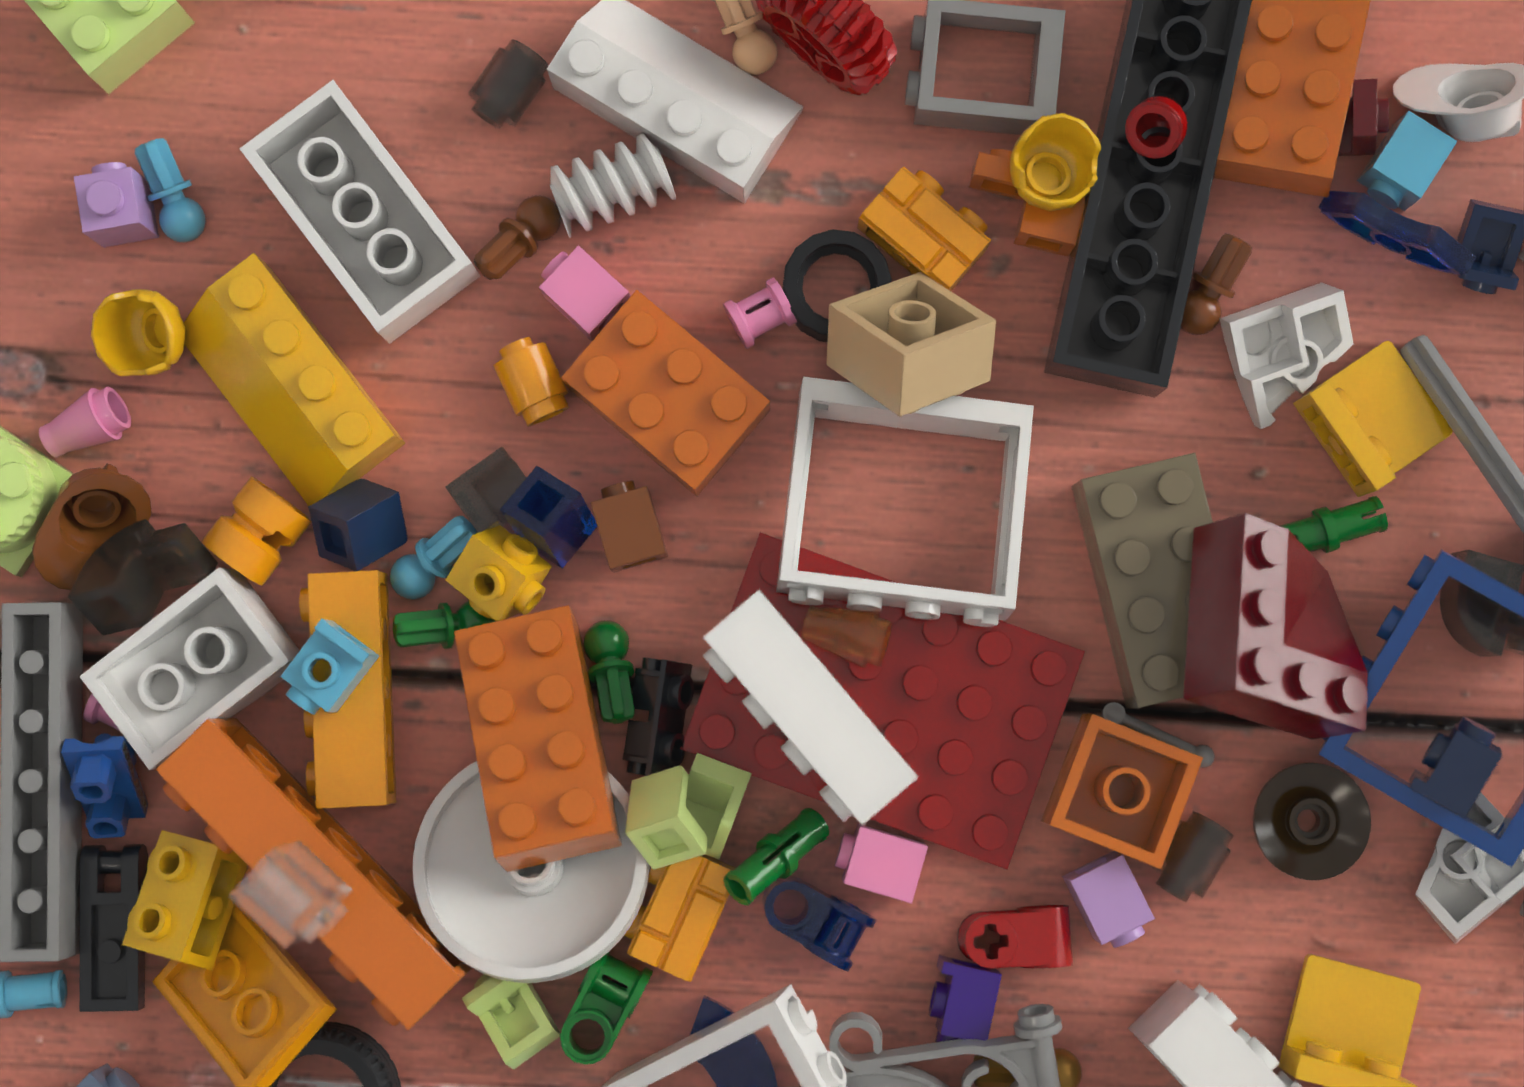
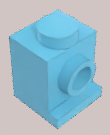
M321 618L315 626L316 630L280 676L292 685L286 693L287 697L313 715L317 713L320 707L328 713L338 712L379 658L377 653L336 622ZM321 659L327 660L332 668L330 677L324 682H319L313 675V666Z

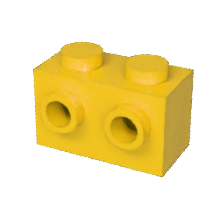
M161 830L156 847L149 856L147 873L137 902L129 913L127 931L122 945L212 970L247 864L235 851L231 854H226L213 843Z

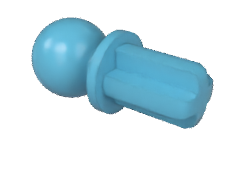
M157 138L139 145L135 148L134 154L152 192L147 198L149 201L161 198L164 205L159 215L162 231L167 237L177 242L195 240L205 228L206 217L202 207L196 201L184 196L182 190L192 185L190 179L184 181L171 149L164 138Z
M456 516L430 539H420L415 545L417 554L404 555L393 564L390 571V583L394 591L406 599H420L426 596L433 589L436 576L447 578L453 568V564L459 558L471 536L478 533L476 526L464 516Z

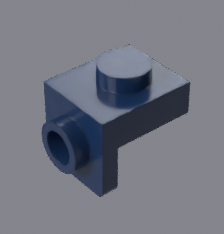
M1470 199L1449 263L1459 278L1463 279V286L1487 294H1496L1498 287L1516 290L1519 278L1513 270L1524 240V210Z

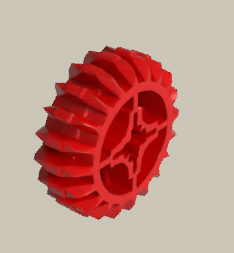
M756 0L758 9L763 13V20L771 26L772 32L785 43L784 46L789 48L814 72L821 75L828 84L834 83L841 91L854 95L867 94L874 85L878 86L888 75V69L896 61L895 56L898 52L892 34L884 28L883 20L871 11L870 5L862 0Z

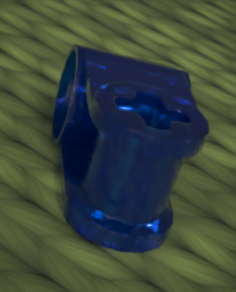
M792 875L786 879L778 878L765 889L762 897L763 910L772 927L801 943L813 954L847 972L850 971L853 965L850 957L865 929L873 928L877 921L876 918L846 900L833 894L829 895L801 878ZM793 889L799 891L805 896V907L801 914L793 919L779 917L773 909L775 898L785 890Z

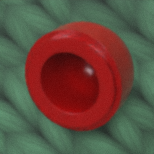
M1162 96L1150 97L1140 102L1128 115L1125 125L1127 140L1131 147L1140 155L1154 159L1163 158L1175 151L1184 140L1187 132V117L1182 107L1174 100ZM1153 127L1170 129L1169 137L1151 136L1144 139L1142 134Z

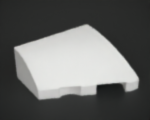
M1318 283L1219 318L1229 359L1242 398L1254 426L1260 429L1270 426L1276 420L1272 413L1295 391L1303 394L1317 380L1319 371L1330 362H1336L1354 344L1344 290L1324 283Z
M1482 793L1479 794L1467 817L1496 833L1505 819ZM1442 828L1434 853L1423 874L1415 896L1441 929L1456 944L1524 888V849L1511 868L1447 829Z

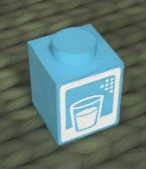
M1408 110L1392 125L1357 182L1367 187L1368 195L1380 205L1391 209L1398 207L1405 211L1422 198L1456 145L1457 140Z

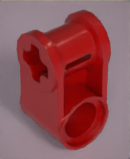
M1036 905L1018 907L1017 910L980 911L965 918L958 928L957 942L959 949L966 958L984 968L1021 967L1035 969L1059 968L1073 965L1069 905ZM987 924L989 930L1000 935L999 943L990 944L989 954H986L984 949L974 945V937L983 935L985 931L984 925Z

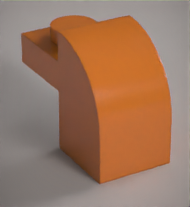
M992 149L990 154L979 152L973 167L969 188L1023 200L1013 244L1068 257L1076 246L1084 213L1085 196L1074 207L1055 211H1047L1029 205L1018 195L1017 188L1012 184L1010 174L1012 151Z

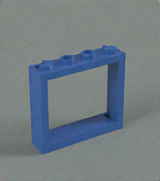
M1442 549L1435 560L1424 555L1406 584L1416 590L1404 611L1394 605L1376 634L1385 642L1374 661L1364 655L1362 657L1368 672L1367 709L1448 576L1524 617V595ZM1353 733L1321 738L1325 741L1320 748V756L1511 868L1523 851L1524 788L1498 830L1494 833L1469 817L1463 818L1409 788L1407 781L1345 746Z

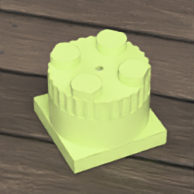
M0 426V566L15 576L23 577L34 560L32 547L37 532L56 500L61 485L74 473L2 426Z

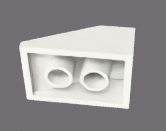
M217 568L79 677L147 768L153 770L161 765L207 719L230 718L283 680L280 676L300 650L242 574L235 569Z

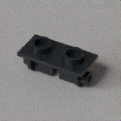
M643 657L641 669L635 668L632 693L634 708L649 711L648 722L628 721L622 760L628 761L626 772L647 776L679 766L682 763L685 751L680 748L682 747L683 749L684 747L683 727L685 713L692 702L694 694L691 664Z

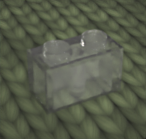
M301 841L273 848L229 897L281 946L287 948L303 939L308 944H311L319 936L323 938L348 912V909L341 903L353 889Z

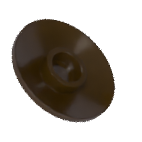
M1301 763L1281 770L1264 785L1254 806L1253 829L1260 850L1269 862L1280 871L1299 879L1324 880L1348 870L1360 858L1369 840L1371 815L1367 800L1360 787L1344 772L1329 765ZM1306 809L1311 810L1316 819L1314 827L1309 831L1301 830L1297 823L1298 815Z

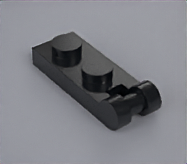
M126 844L123 850L107 851L104 845H85L81 851L79 1012L139 1011L145 1008V951L122 945L127 931L129 913L137 902L147 873L148 852L144 844ZM106 874H121V891H104V878Z

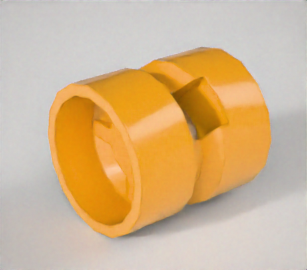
M251 476L232 500L235 510L233 515H221L201 542L237 572L256 584L263 586L282 562L279 553L281 547H293L312 521L277 492Z

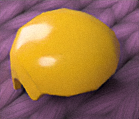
M1065 113L1041 116L1023 131L1016 141L1010 157L1012 184L1017 188L1018 195L1029 205L1047 211L1074 207L1090 191V188L1094 186L1098 179L1097 161L1101 151L1099 139L1085 121Z
M135 289L113 293L104 298L93 313L91 338L97 357L112 373L118 376H149L170 370L172 365L178 362L184 350L186 329L178 307L157 291Z

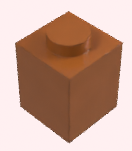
M626 481L601 489L603 499L590 503L610 570L615 573L668 557L647 486L636 489L634 481Z

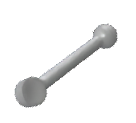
M1109 703L1102 709L1101 715L1104 719L1122 724L1137 732L1203 757L1200 766L1202 768L1208 767L1214 762L1215 755L1209 746L1199 745L1196 747L1126 714L1124 707L1119 703Z

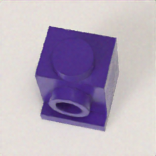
M939 955L937 968L941 973L947 975L945 983L935 982L930 1000L929 1016L937 1018L936 1028L938 1031L935 1042L955 1039L988 1040L1002 974L996 968H984L976 963Z

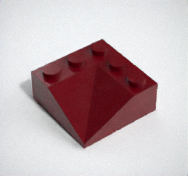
M1247 513L1195 527L1193 532L1183 700L1311 740L1366 731L1368 672L1328 571L1289 529Z

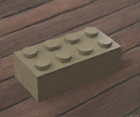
M1195 453L1081 479L1072 486L1126 708H1141L1183 698L1193 532L1195 527L1213 522Z

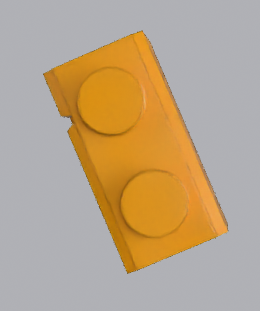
M903 166L884 187L882 192L862 212L858 219L857 228L912 275L921 272L952 291L987 250L991 239L984 233L988 227L972 210L962 206L959 211H956L943 200L941 196L944 193V189L928 173L918 170L914 175Z
M705 854L655 870L651 868L648 882L656 887L647 907L641 905L636 918L624 935L632 939L627 954L678 978L691 982L730 895L723 879L735 867Z

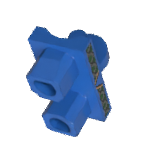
M107 733L98 735L93 744L83 743L77 739H64L61 754L72 779L70 787L74 797L81 802L87 817L85 825L90 837H123L126 834L129 818H146L148 802L135 769L137 762L135 750L124 736H111Z

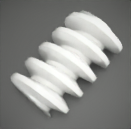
M645 134L636 135L635 154H632L623 142L615 143V161L613 162L608 159L602 150L593 151V169L591 170L579 157L573 158L572 177L570 178L564 174L558 165L550 167V188L569 238H571L572 219H576L586 231L593 229L594 211H597L608 224L614 222V204L619 203L629 216L634 215L635 196L640 195L650 208L657 206V188L662 187L672 200L676 199V194L659 148L654 146Z

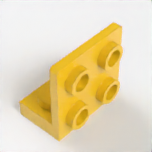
M1384 341L1293 403L1357 497L1375 492L1394 480L1396 472L1451 436L1453 432L1430 396L1390 341Z
M1307 954L1304 958L1278 1067L1296 1079L1326 1087H1418L1400 1075L1421 991L1420 984L1325 957Z

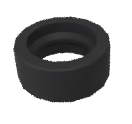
M832 229L814 234L795 248L785 266L782 290L797 320L795 324L800 331L821 342H828L829 319L818 315L811 309L805 300L802 289L804 276L810 265L824 256L832 254L847 255L858 261L867 272L870 290L890 283L892 280L886 258L873 242L855 232Z

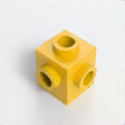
M498 525L471 536L445 581L468 598L470 606L477 613L486 618L501 621L518 613L526 615L535 608L545 593L546 588L541 584L552 565L538 555V550L532 542L522 536L511 534L504 527Z

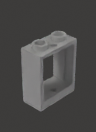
M928 0L924 16L914 15L910 50L921 51L919 71L908 72L905 105L915 106L914 124L1021 135L1024 130L1041 116L1056 114L1066 10L965 0ZM940 25L1035 34L1028 106L933 96Z

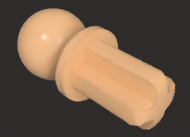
M715 0L725 27L721 29L722 34L734 32L737 38L732 49L733 59L737 67L750 75H759L767 72L776 61L777 46L774 39L767 32L757 29L755 25L756 21L763 18V13L761 11L756 12L752 0Z

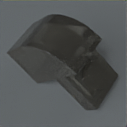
M144 519L114 534L90 556L81 569L68 598L103 636L146 625L151 621L164 591L201 582L215 571L218 562L186 523L155 530Z
M1471 550L1451 553V555L1519 591L1524 565ZM1448 576L1440 592V610L1444 624L1455 641L1475 655L1490 657L1502 656L1504 644L1507 640L1506 650L1524 655V617Z

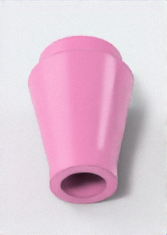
M105 387L102 390L91 388L51 422L39 428V437L48 453L53 457H59L67 452L119 440L122 437V431L130 428L131 417L123 399L111 387Z

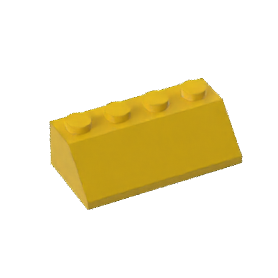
M252 253L210 285L183 322L186 329V347L308 506L360 479L406 444L273 270L255 253Z

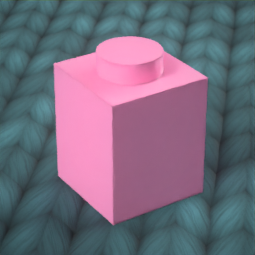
M579 245L570 255L565 251L559 253L541 274L545 281L539 288L544 298L591 341L594 340L630 298L629 291Z
M857 824L854 835L843 834L835 867L844 869L842 876L844 884L912 903L928 846L920 841Z

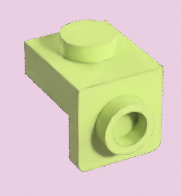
M484 974L476 981L474 989L462 997L466 1008L480 1018L504 1063L513 1070L560 1037L559 1029L532 983L504 981Z

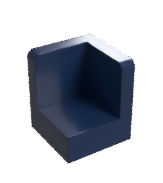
M358 479L308 506L319 557L351 570L359 571L407 542L408 537L399 492L366 479Z

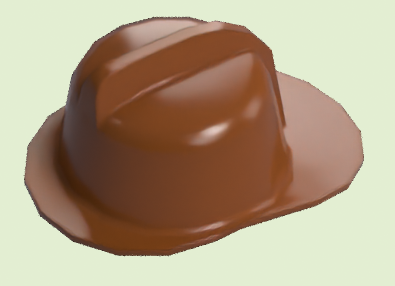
M108 463L103 468L84 469L71 475L61 485L57 498L40 526L32 547L34 565L43 579L59 589L71 591L93 589L112 579L126 562L148 524L152 514L149 495L140 483L127 475L119 474L117 468Z

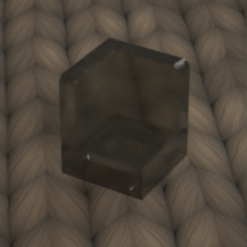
M500 447L445 486L477 532L498 525L503 527L538 502L540 498L535 488L504 447Z

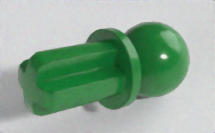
M469 601L462 604L456 613H452L448 603H440L437 610L396 614L393 618L392 630L395 642L399 647L441 643L444 649H449L454 644V631L496 621L477 613L470 606Z
M608 620L597 622L587 630L583 642L586 655L592 662L596 663V665L588 670V678L596 684L601 719L604 722L621 724L632 719L635 714L630 677L634 674V666L631 662L623 660L629 649V637L625 629L616 622Z

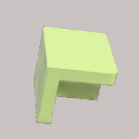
M697 753L689 772L686 808L707 835L706 855L720 859L752 773Z
M681 765L632 780L625 834L653 870L706 854L707 835L686 808L689 775Z

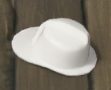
M1517 63L1488 65L1430 64L1412 69L1401 75L1393 85V97L1400 105L1408 109L1435 114L1439 125L1457 140L1480 142L1493 138L1514 136L1519 133L1522 125L1524 65Z

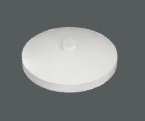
M477 761L455 775L443 787L428 808L420 825L414 847L412 871L416 898L422 915L436 938L449 952L469 967L490 977L518 983H539L567 977L587 968L607 954L622 939L636 918L643 902L648 884L650 865L625 834L630 796L609 772L608 776L622 846L506 872L494 858Z

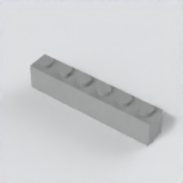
M62 602L2 603L0 962L61 961L80 954L82 805L79 800L75 799L70 787L72 779L61 751L64 739H77L82 742L83 681L79 676L83 674V605Z

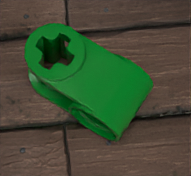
M610 951L597 962L590 965L577 991L579 995L561 1030V1047L566 1056L574 1062L583 1065L595 1064L604 1059L611 1050L626 1018L630 1019L653 974V970L645 967L640 971L609 955ZM604 975H607L613 978L614 980L626 985L628 988H625L609 980L608 978L604 977ZM584 1019H591L599 1023L604 1030L605 1039L603 1044L591 1050L581 1048L573 1038L572 1030L575 1023Z

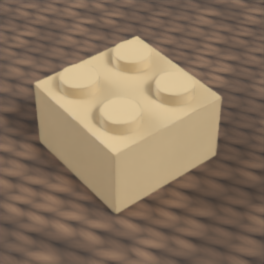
M918 272L829 304L826 365L901 417L917 412L921 408L951 396L960 395L966 390L990 381L996 320L928 276Z

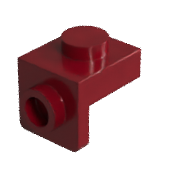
M1377 79L1354 80L1352 97H1350L1338 156L1375 155L1377 133L1389 132V98H1377Z

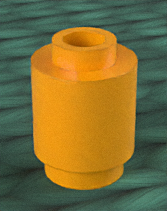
M525 337L499 350L502 359L495 363L493 367L516 416L522 415L528 427L547 421L569 408L564 397L568 390L545 342L533 344L530 337Z

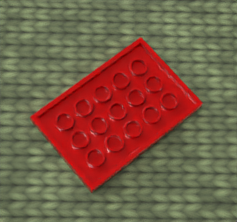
M760 532L730 614L760 590L918 776L915 781L870 819L1007 870L1085 651L998 620L997 626L981 627L964 623V615L940 613L939 619L924 620L906 616L905 608L882 605V611L869 613L848 609L847 601L824 598L822 605L793 603L788 600L789 594L776 592L782 540ZM800 547L797 571L894 582ZM711 666L685 734L684 747L680 749L695 755L697 753L752 773L751 775L827 803L819 793L827 783L813 768L806 775H803L781 749V746L789 740L775 722L764 729L741 702L751 693L735 676L731 681L725 683Z

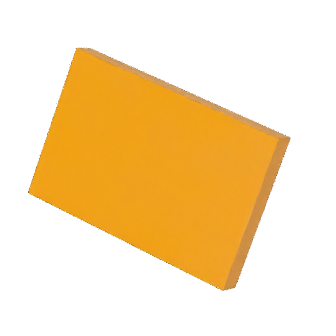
M239 896L236 898L212 970L171 959L152 981L236 1087H270L337 1010Z

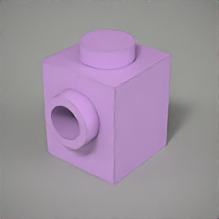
M121 162L102 163L93 166L91 174L74 176L82 232L102 247L159 238L154 203L147 198L152 192L146 179L131 166L127 167L125 163Z

